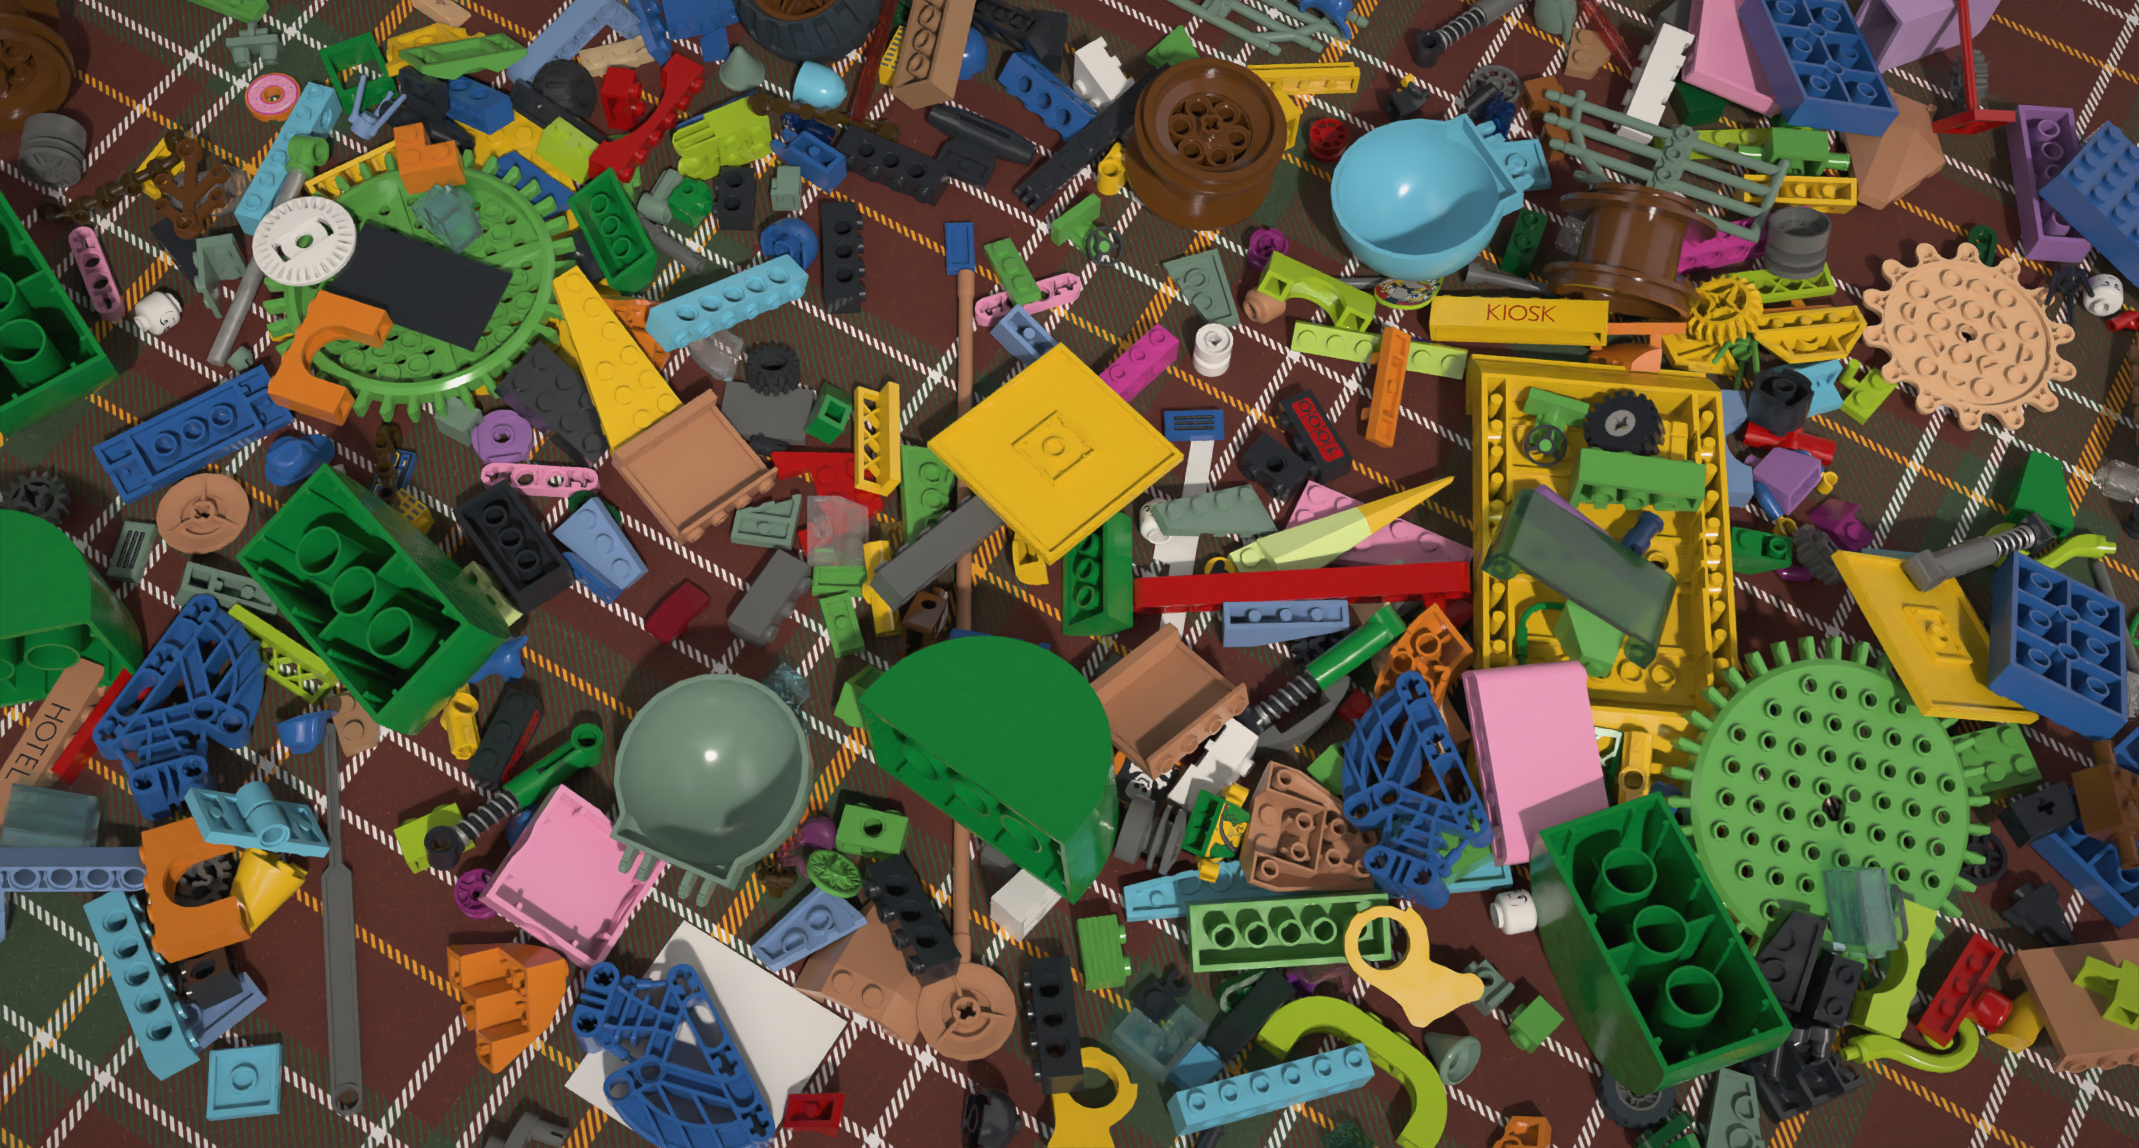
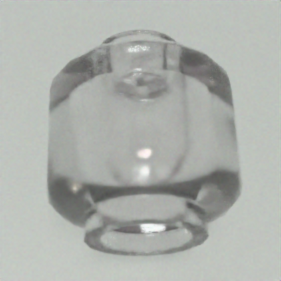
M2117 459L2110 461L2106 467L2101 465L2094 478V482L2098 483V492L2105 497L2120 502H2127L2131 498L2135 499L2139 495V468Z

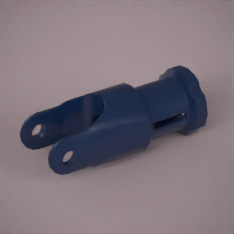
M1642 511L1638 516V522L1635 526L1625 532L1608 555L1607 560L1613 561L1622 551L1625 553L1626 563L1619 572L1620 576H1625L1632 571L1649 549L1650 541L1654 535L1664 529V522L1658 515L1650 511Z

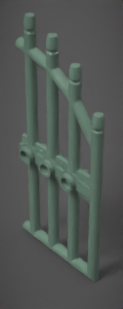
M1166 0L1257 48L1268 51L1273 56H1279L1282 49L1274 43L1271 44V42L1293 41L1305 48H1310L1315 53H1321L1324 46L1308 37L1320 31L1331 37H1336L1341 42H1348L1343 32L1332 25L1334 21L1326 16L1320 19L1306 11L1300 13V8L1284 0L1260 1L1307 24L1306 26L1292 29L1238 0H1205L1202 6L1190 0ZM1233 10L1273 32L1252 33L1225 18ZM1351 10L1345 19L1365 29L1369 24L1365 17L1358 16L1357 13Z
M1547 90L1545 98L1570 107L1571 116L1569 119L1546 112L1543 121L1569 130L1573 140L1572 144L1563 142V140L1558 138H1552L1549 146L1555 150H1562L1564 153L1578 157L1590 173L1589 175L1587 172L1575 170L1573 179L1581 183L1585 182L1587 185L1598 182H1613L1607 178L1599 167L1601 165L1648 181L1647 187L1671 193L1677 191L1755 218L1751 229L1697 210L1696 214L1714 222L1719 231L1758 243L1789 168L1790 162L1787 159H1780L1777 166L1702 141L1698 139L1700 132L1692 130V127L1683 124L1681 126L1673 124L1670 130L1585 101L1586 93L1583 90H1577L1574 97L1564 93L1560 94L1555 90ZM1582 112L1666 140L1662 150L1583 124L1581 123ZM1583 136L1656 160V164L1651 171L1587 149ZM1692 150H1696L1770 175L1772 179L1769 186H1765L1689 160ZM1685 170L1764 198L1760 208L1680 181L1682 173Z

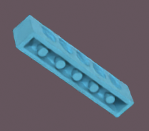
M308 82L234 212L244 233L254 236L259 223L273 210L288 175L284 167L287 161H291L287 152L291 137L299 134L327 139L343 110L334 88Z
M788 254L782 255L650 308L645 330L666 352L677 348H684L691 342L701 338H708L713 333L722 329H729L746 319H753L765 311L775 310L782 304L800 299L805 293L809 275Z
M110 891L83 905L148 1069L162 1081L200 1061L196 1047L200 1046V1042L191 1027L187 1029L184 1020L189 1018L188 1013L180 1000L176 1001L173 993L177 991V987L170 974H164L162 966L166 964L165 958L161 953L157 954L154 951L151 942V935L154 932L147 920L142 921L140 913L144 912V908L137 895L133 894L130 896L126 891ZM148 977L145 982L140 984L144 978ZM156 1004H159L155 1010L151 1011ZM171 1031L166 1038L162 1039L166 1032Z
M1359 1043L1179 1091L1172 1096L1167 1103V1107L1177 1137L1359 1088L1364 1086L1375 1073L1364 1043Z

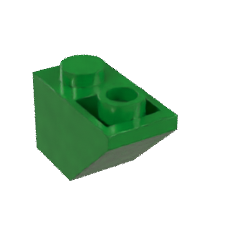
M824 382L804 432L830 445L844 431L853 408L851 396Z
M1734 526L1731 528L1732 568L1734 572L1751 575L1790 567L1793 538Z

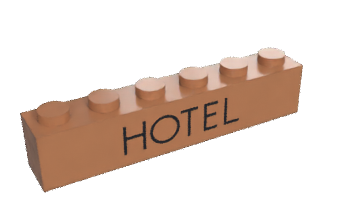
M81 658L75 666L64 669L0 770L1 842L15 846L18 839L24 837L30 825L29 821L36 810L41 809L45 804L47 792L53 782L59 780L51 771V768L110 688L106 686L98 688V684L104 676V666Z

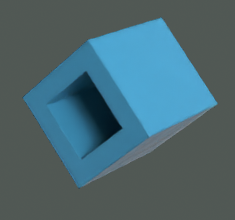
M1198 1042L1172 1070L1169 1080L1181 1091L1212 1083L1222 1072L1224 1066L1221 1062L1222 1058L1215 1049L1208 1045L1204 1047Z

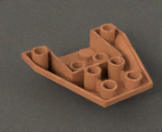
M1270 761L1250 800L1248 810L1250 819L1244 833L1239 861L1247 883L1277 893L1373 890L1374 879L1364 866L1363 860L1367 850L1379 844L1382 829L1377 827L1367 832H1360L1354 829L1344 815V802L1302 771ZM1356 812L1354 818L1363 817V815H1361L1358 812Z

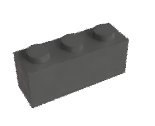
M778 549L727 620L730 633L760 650H763L767 642H773L779 632L781 622L784 618L788 619L793 614L796 607L795 602L801 594L805 595L812 585L813 579L811 577L810 565Z

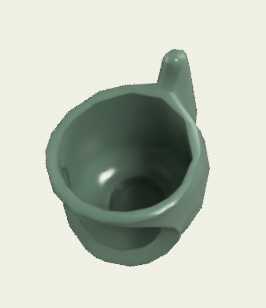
M1535 0L1534 21L1538 28L1548 33L1562 35L1564 43L1569 44L1572 26L1577 15L1576 0Z

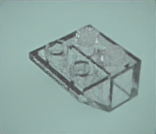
M807 496V564L810 566H866L863 545L869 543L868 507L840 496Z

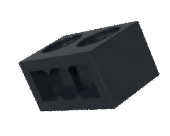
M721 167L720 178H715V195L718 196V202H713V219H718L720 230L754 231L757 194L755 168Z
M230 945L178 962L180 970L187 980L183 983V987L188 998L191 1001L197 999L203 1010L209 1009L243 992L234 953Z

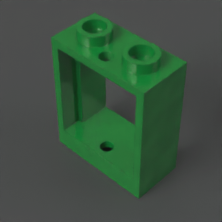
M371 31L318 50L324 68L346 115L352 113L358 86L343 90L336 73L375 59L383 77L365 83L359 111L380 104L390 90L394 92L391 99L399 97L394 80L388 76L386 63Z

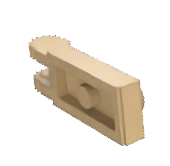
M637 35L633 40L629 39L578 52L582 66L592 77L605 75L608 66L631 69L639 67L641 64L655 61L648 53L642 35Z

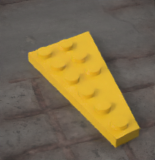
M576 265L555 278L551 283V287L562 318L565 319L570 341L572 346L575 347L582 375L593 406L596 407L599 415L600 426L603 434L606 435L610 454L613 458L614 451L684 405Z

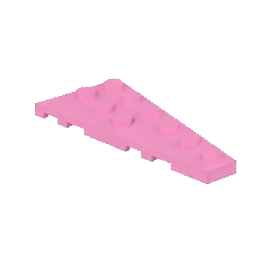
M1309 480L1285 530L1364 505L1365 503ZM1397 518L1331 564L1345 566L1387 565L1398 559H1404L1407 564L1463 561L1470 564L1473 557V549Z

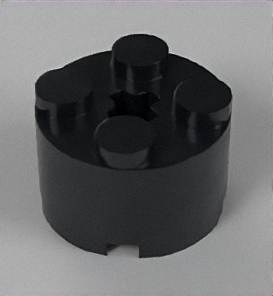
M1768 368L1759 372L1755 377L1747 404V420L1770 430L1775 436L1784 437L1788 432L1798 430L1805 424L1814 397V391L1811 389V381L1805 375L1786 368L1783 369V372H1773L1774 368Z

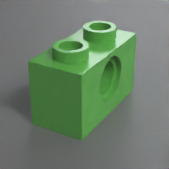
M855 803L854 806L845 804L835 839L837 851L877 860H884L901 853L903 854L909 832V818L904 817L902 813L895 810L881 812L873 810L871 806L863 803ZM870 827H879L882 830L876 836H870L865 833Z

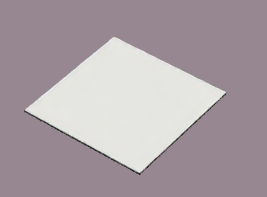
M684 920L642 978H653V981L667 980V974L670 969L678 964H688L694 968L773 1117L775 1129H777L785 1117L789 1094H800L848 1022ZM680 978L677 982L682 985L686 997L691 994L688 981L685 982L683 978ZM653 987V990H638V998L644 1001L646 994H650L653 1000L652 1006L660 1010L667 987ZM703 1006L693 1007L688 1015L702 1042L712 1048L719 1046L723 1038L709 1011ZM684 1022L670 1063L711 1074ZM623 1038L621 1046L629 1050L631 1056L637 1060L644 1056L649 1039H640L638 1046L632 1047L631 1039ZM603 1050L595 1054L588 1053L564 1086L632 1130L615 1109L608 1104L603 1091V1084L607 1076L630 1063L626 1060L623 1062L613 1054L605 1053ZM724 1055L720 1058L723 1073H727L729 1077L735 1074L734 1068L731 1069L728 1066ZM656 1067L647 1068L643 1072L642 1078L647 1081L655 1080L659 1077L661 1071ZM621 1083L617 1084L612 1088L611 1095L617 1098L623 1097L628 1093L629 1086ZM658 1093L647 1097L654 1106L668 1114ZM665 1093L678 1119L695 1124H704L692 1100ZM702 1104L711 1124L735 1121L730 1111ZM756 1115L751 1118L754 1124V1134L758 1133L760 1137L766 1135L765 1129L767 1127L761 1128Z

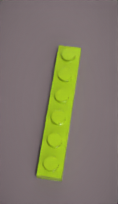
M1787 127L1789 129L1812 130V127ZM1771 128L1698 130L1697 132H1700L1698 139L1735 151L1737 144L1761 146L1764 144ZM1653 136L1650 146L1662 150L1666 140ZM1692 150L1689 160L1720 158Z
M1296 320L1291 350L1370 364L1372 353L1381 351L1383 335ZM1411 340L1406 370L1462 380L1468 350Z

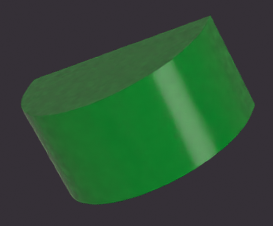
M0 190V432L5 438L9 439L120 380L121 377Z
M325 462L235 556L374 722L401 734L418 735L511 637L510 628L496 606L447 554L386 502Z
M0 509V708L46 699L64 669L75 666L81 658L104 666V676L99 682L98 688L110 687L124 667L133 676L144 662L143 644L136 621L125 604L77 546L60 529L34 515L15 510Z
M1000 636L962 637L930 645L905 657L884 672L857 699L874 761L878 767L1074 905L1091 886L1107 862L1114 845L1119 817L1112 737L1106 712L1095 690L1072 665L1047 649L1018 639Z
M1660 791L1538 831L1531 854L1530 877L1532 898L1537 911V924L1544 950L1557 986L1576 1026L1596 1058L1619 1084L1635 1094L1649 1095L1782 1046L1793 1031V1027Z

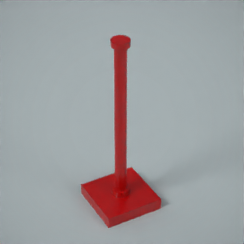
M1956 0L1967 111L1932 122V130L1935 134L1975 135L2016 122L2015 111L1978 109L1968 0Z

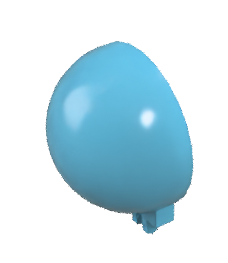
M1464 113L1448 121L1429 119L1396 121L1375 128L1360 137L1344 152L1334 170L1330 189L1333 220L1343 242L1359 261L1377 273L1397 280L1415 282L1435 280L1453 274L1471 263L1490 243L1502 217L1523 207L1524 193L1522 191L1530 188L1535 180L1530 173L1518 177L1525 170V166L1521 161L1504 167L1493 152L1503 145L1505 138L1501 133L1492 135L1497 128L1492 120L1475 126L1468 115Z

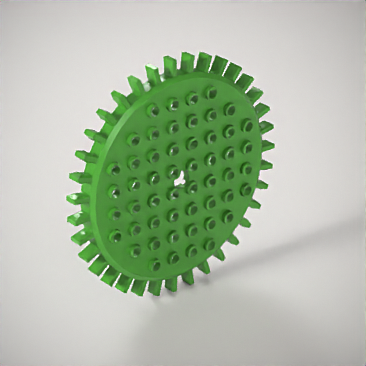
M465 149L462 159L466 184L411 195L408 194L399 176L398 164L390 153L385 155L387 171L376 176L373 175L371 169L364 162L359 164L360 175L364 181L353 187H350L347 180L340 175L335 177L336 185L342 194L333 201L341 205L349 213L354 223L362 220L361 223L355 224L357 236L363 225L368 223L513 274L483 334L487 331H492V333L488 336H483L482 334L473 352L393 324L381 349L370 346L368 349L362 350L366 344L348 339L335 340L321 347L311 363V369L315 367L319 371L314 377L347 387L349 392L358 395L352 407L357 416L364 417L372 400L382 402L380 415L385 422H391L396 404H408L407 413L413 423L419 422L421 404L434 402V408L440 418L447 417L448 407L446 399L460 396L463 405L469 411L474 410L475 401L470 392L485 385L487 392L493 398L498 399L499 396L494 392L498 384L494 379L504 372L509 374L516 366L515 363L523 356H526L533 348V344L538 337L558 344L560 338L557 331L546 326L549 318L565 321L562 318L559 306L555 304L556 298L551 283L555 278L577 265L576 260L558 261L557 256L577 250L572 237L552 241L551 236L568 230L569 226L564 215L548 222H544L542 219L558 209L552 196L534 206L530 203L531 200L542 192L539 183L535 179L520 191L514 188L522 179L518 167L513 166L502 179L495 177L500 168L496 157L491 155L482 170L479 171L473 169L475 158L472 151ZM316 191L313 194V196L315 197H323L328 199L324 194ZM445 193L443 197H438V195ZM417 202L415 206H410L412 203ZM481 207L479 210L473 211L474 208ZM390 211L389 214L382 215L384 212ZM453 216L451 219L445 220L446 217ZM516 220L514 224H508L510 221ZM319 222L326 229L329 236L333 234V230L328 225ZM420 225H425L422 229H417ZM488 229L486 233H480L482 230ZM310 235L301 236L297 240V246L299 248H307L313 243L314 239ZM460 238V241L453 243V240ZM524 243V245L516 247L517 244ZM491 252H496V254L488 256ZM278 254L283 261L287 262L289 260L285 255ZM532 266L531 269L524 270L525 267ZM336 274L325 281L317 283L320 285L316 289H312L316 284L287 286L269 277H265L264 283L270 292L284 291V298L263 301V306L269 315L286 313L287 315L285 319L267 324V328L273 338L289 333L295 335L296 328L303 323L308 313L310 301L315 299L319 290L328 291ZM539 289L538 293H532L533 290ZM507 298H512L510 302L504 303V300ZM514 322H520L517 326H511ZM393 336H399L396 340H390ZM294 337L276 346L281 357L290 348ZM435 350L433 354L426 355L428 351ZM336 355H341L339 359L333 360ZM400 360H406L405 363L400 365L398 364ZM471 364V367L463 369L465 365ZM377 369L376 373L369 374L371 370ZM437 374H443L441 378L434 379Z
M1813 636L1798 638L1800 661L1792 662L1786 642H1775L1770 644L1776 666L1767 669L1758 651L1749 652L1744 657L1753 677L1744 681L1734 666L1725 667L1720 672L1732 688V691L1726 697L1713 686L1703 687L1699 691L1704 699L1715 709L1708 718L1696 710L1685 711L1683 717L1690 724L1699 728L1700 732L1695 742L1685 737L1672 738L1670 742L1672 746L1690 755L1686 769L1680 766L1663 768L1662 774L1671 779H1681L1684 781L1682 797L1669 795L1664 797L1669 808H1682L1683 825L1679 826L1739 933L1741 934L1742 931H1745L1752 936L1747 947L1754 960L1794 907L1827 917L1828 921L1831 919L1834 924L1833 929L1830 931L1826 926L1820 946L1844 953L1862 962L1865 966L1860 981L1871 980L1866 956L1875 954L1883 972H1889L1891 965V952L1888 942L1876 929L1885 897L1904 898L1934 911L1939 910L1949 918H1960L1963 914L1955 904L1947 899V896L1952 887L1962 892H1975L1977 886L1958 874L1963 862L1967 864H1985L1986 857L1978 852L1966 849L1969 834L1973 836L1990 834V827L1981 823H1970L1969 807H1981L1989 804L1990 797L1981 794L1968 795L1966 779L1977 778L1986 772L1984 766L1967 765L1962 767L1958 753L1968 750L1976 744L1974 738H1957L1952 741L1946 728L1955 724L1958 719L1922 716L1901 678L1896 680L1889 675L1893 664L1886 653H1881L1875 668L1866 666L1870 643H1854L1851 659L1846 661L1841 660L1842 637H1828L1825 643V659H1816ZM1807 680H1809L1812 684V688L1810 691H1808L1805 687V683ZM1837 687L1842 692L1840 698H1837L1835 694V690ZM1867 695H1869L1871 698V704L1869 706L1865 702V697ZM1771 705L1776 707V714L1774 716L1770 713ZM1895 705L1901 709L1899 713L1896 712ZM1801 712H1804L1806 715L1805 723H1802L1800 720ZM1832 719L1836 722L1835 730H1832L1830 727ZM1861 727H1864L1866 730L1864 738L1860 735ZM1736 729L1741 733L1738 741L1734 738V731ZM1891 734L1895 736L1894 745L1889 740ZM1765 737H1769L1771 740L1769 748L1764 744ZM1921 741L1925 745V749L1923 752L1919 748V744ZM1796 744H1798L1801 748V752L1799 755H1797L1794 751V747ZM1826 751H1828L1831 755V759L1829 762H1827L1824 758ZM1856 759H1859L1861 763L1859 769H1856L1854 765ZM1730 761H1732L1735 765V770L1733 773H1731L1728 769V764ZM1886 766H1888L1890 769V775L1888 777L1884 773V769ZM1761 768L1765 771V778L1763 780L1758 775ZM1916 773L1920 777V781L1918 784L1914 781V775ZM1791 776L1795 778V785L1793 787L1789 784ZM1821 783L1825 786L1824 794H1821L1819 791ZM1851 790L1855 793L1853 802L1849 798ZM1725 793L1729 796V803L1727 805L1722 801ZM1831 796L1842 801L1839 819L1836 821H1830L1828 816L1822 812L1824 800ZM1881 797L1885 801V806L1883 807V809L1879 806V800ZM1755 801L1760 805L1758 812H1755L1753 809ZM1910 805H1912L1915 810L1912 816L1909 813ZM1785 808L1790 812L1788 819H1785L1783 816ZM1940 812H1942L1944 815V820L1942 823L1938 819V815ZM1816 815L1820 819L1818 826H1815L1813 822ZM1846 822L1850 826V830L1847 834L1845 833L1843 828ZM1719 826L1724 830L1721 838L1717 835V828ZM1875 830H1878L1880 834L1877 841L1873 836ZM1750 833L1754 836V842L1751 845L1747 841V836ZM1905 837L1909 839V846L1907 848L1903 843ZM1780 840L1784 843V850L1782 852L1778 849V842ZM1935 844H1937L1939 847V852L1937 855L1933 851V847ZM1810 848L1814 850V857L1812 859L1808 856ZM1840 855L1844 857V864L1842 866L1838 863ZM1870 862L1874 864V871L1872 873L1868 870ZM1743 866L1748 868V875L1746 877L1741 872ZM1900 869H1902L1904 872V877L1902 880H1900L1898 877V872ZM1774 873H1777L1779 877L1777 884H1774L1772 881ZM1804 880H1807L1809 883L1807 891H1804L1802 887ZM1835 887L1839 890L1837 898L1833 896V889ZM1865 894L1869 897L1867 905L1863 903V896ZM1769 905L1773 908V914L1770 917L1766 913ZM1936 925L1930 940L1941 941L1945 936ZM1860 926L1863 928L1864 931L1863 936L1861 938L1857 934V930Z

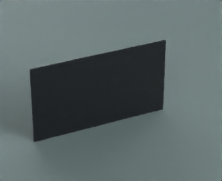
M365 223L356 238V246L350 260L336 274L327 292L386 310L393 324L473 352L513 274Z

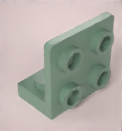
M232 233L196 239L197 251L193 252V261L196 269H198V275L194 276L196 290L198 293H203L206 308L212 309L216 318H223L220 280H234L243 277L248 267Z

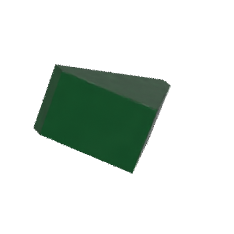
M1677 79L1669 97V102L1680 126L1683 124L1689 127L1717 123L1727 104V101L1680 79Z

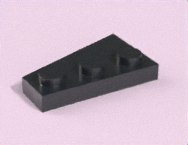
M1794 907L1760 951L1755 961L1780 1006L1799 1014L1828 919L1827 917Z

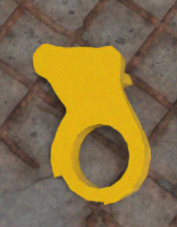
M1372 905L1358 912L1349 920L1343 933V950L1348 964L1364 981L1395 999L1402 1006L1413 1026L1424 1028L1433 1020L1446 1015L1457 1007L1477 1001L1482 997L1484 984L1477 975L1469 972L1457 973L1431 962L1429 959L1427 928L1422 918L1410 906L1402 911L1390 905ZM1379 917H1390L1397 920L1403 926L1407 935V949L1404 956L1395 965L1388 968H1374L1368 965L1361 958L1358 950V937L1362 928L1369 921Z
M1081 1048L1083 1068H1096L1110 1077L1116 1089L1114 1101L1105 1107L1093 1109L1078 1104L1068 1093L1051 1094L1055 1131L1047 1148H1115L1109 1128L1132 1109L1137 1098L1138 1084H1131L1126 1069L1115 1057L1101 1051V1048Z

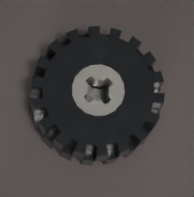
M1622 391L1615 392L1616 397L1610 399L1608 394L1603 397L1604 403L1600 405L1596 402L1592 405L1595 411L1594 413L1588 411L1585 416L1588 422H1583L1582 427L1585 432L1583 436L1589 448L1597 447L1603 451L1617 453L1627 451L1634 455L1649 457L1651 454L1658 455L1660 450L1657 445H1664L1665 439L1663 435L1666 434L1655 404L1651 399L1648 400L1646 395L1640 393L1637 397L1635 391H1628L1627 396H1624Z

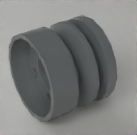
M38 113L29 116L24 121L17 159V169L20 174L30 182L44 187L67 188L75 185L81 178L83 156L87 141V133L84 127L64 115Z
M1800 206L1786 207L1771 214L1767 231L1768 240L1763 258L1765 268L1776 276L1792 280L1809 279L1818 276L1823 272L1826 261V246L1829 242L1832 226L1829 217L1818 210Z
M1135 793L1118 838L1114 858L1134 865L1143 852L1148 854L1146 869L1151 871L1156 858H1160L1162 861L1159 874L1167 876L1169 869L1177 861L1181 851V845L1186 833L1188 811L1180 809L1175 822L1169 820L1172 806L1167 805L1160 817L1155 816L1156 800Z

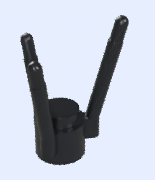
M2068 264L2052 272V282L2044 305H2050L2058 286V289L2067 294L2068 325L2075 332L2074 293L2078 291L2082 284L2090 298H2093L2095 294L2086 277V270L2080 269L2076 265Z

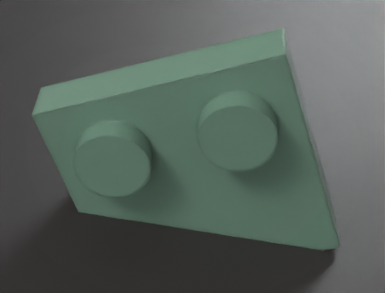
M792 495L791 500L776 504L773 500L763 503L759 507L737 510L731 533V542L792 551L803 501L802 495Z

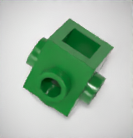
M685 177L673 189L671 196L666 202L674 219L696 229L704 217L711 213L714 200L711 195V189L707 184L700 180L696 182Z

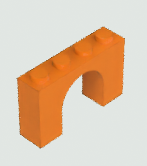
M319 290L315 299H312L308 305V313L303 323L296 328L294 340L290 348L283 353L281 365L276 375L272 376L268 383L267 393L278 406L343 426L355 399L347 387L311 375L313 357L321 347L329 342L340 339L353 340L381 349L393 326V322L386 310Z
M193 817L141 832L143 845L139 846V855L142 863L146 864L147 874L143 875V884L146 892L150 894L151 904L147 905V913L155 928V933L151 935V942L157 954L161 953L169 963H173L251 938L247 908L236 895L198 907H182L176 905L175 902L177 883L190 867L201 861L237 851L236 846L204 842Z

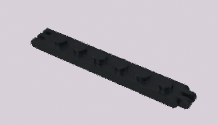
M1166 62L1160 68L1157 65L1153 66L1023 182L1013 194L1018 198L1024 192H1027L1028 194L1022 198L1021 202L1026 206L1034 199L1035 202L1028 210L1032 214L1035 213L1134 124V114L1141 93L1155 76L1172 65Z

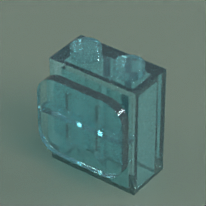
M12 783L5 807L0 847H96L98 833L92 832V830H97L101 811L95 810L97 797Z
M1846 867L1822 871L1834 950L1848 952V957L1865 956V959L1886 957V951L1899 949L1898 943L1905 942L1908 939L1909 929L1903 894L1898 885L1888 882L1886 868Z

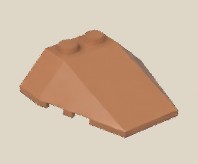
M871 900L859 911L865 917L868 924L817 950L808 959L793 988L821 1003L828 999L881 1025L882 1033L912 1047L920 1032L916 1008L923 987L921 988L916 977H912L909 974L905 957L901 950L895 949L891 940V933L887 925H883L879 921L876 906ZM937 913L938 916H939V918H940L941 921H942L943 915Z

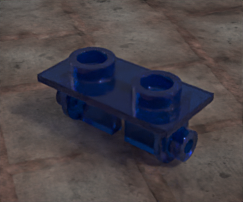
M1501 92L1497 101L1491 100L1485 116L1488 117L1485 118L1483 123L1492 120L1497 127L1492 135L1501 133L1506 142L1516 114V108L1513 103L1502 100L1504 92Z

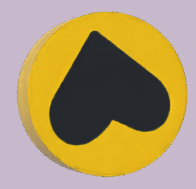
M1215 557L1207 562L1204 574L1235 573V568L1230 560L1224 557Z

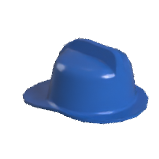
M319 434L306 435L300 438L285 436L275 440L270 445L265 457L267 460L265 466L267 479L277 486H289L300 481L304 477L316 472L324 462L330 463L335 453L333 442Z
M339 710L308 713L282 723L271 724V726H277L282 745L289 747L293 754L309 753L324 741L327 719L338 715Z

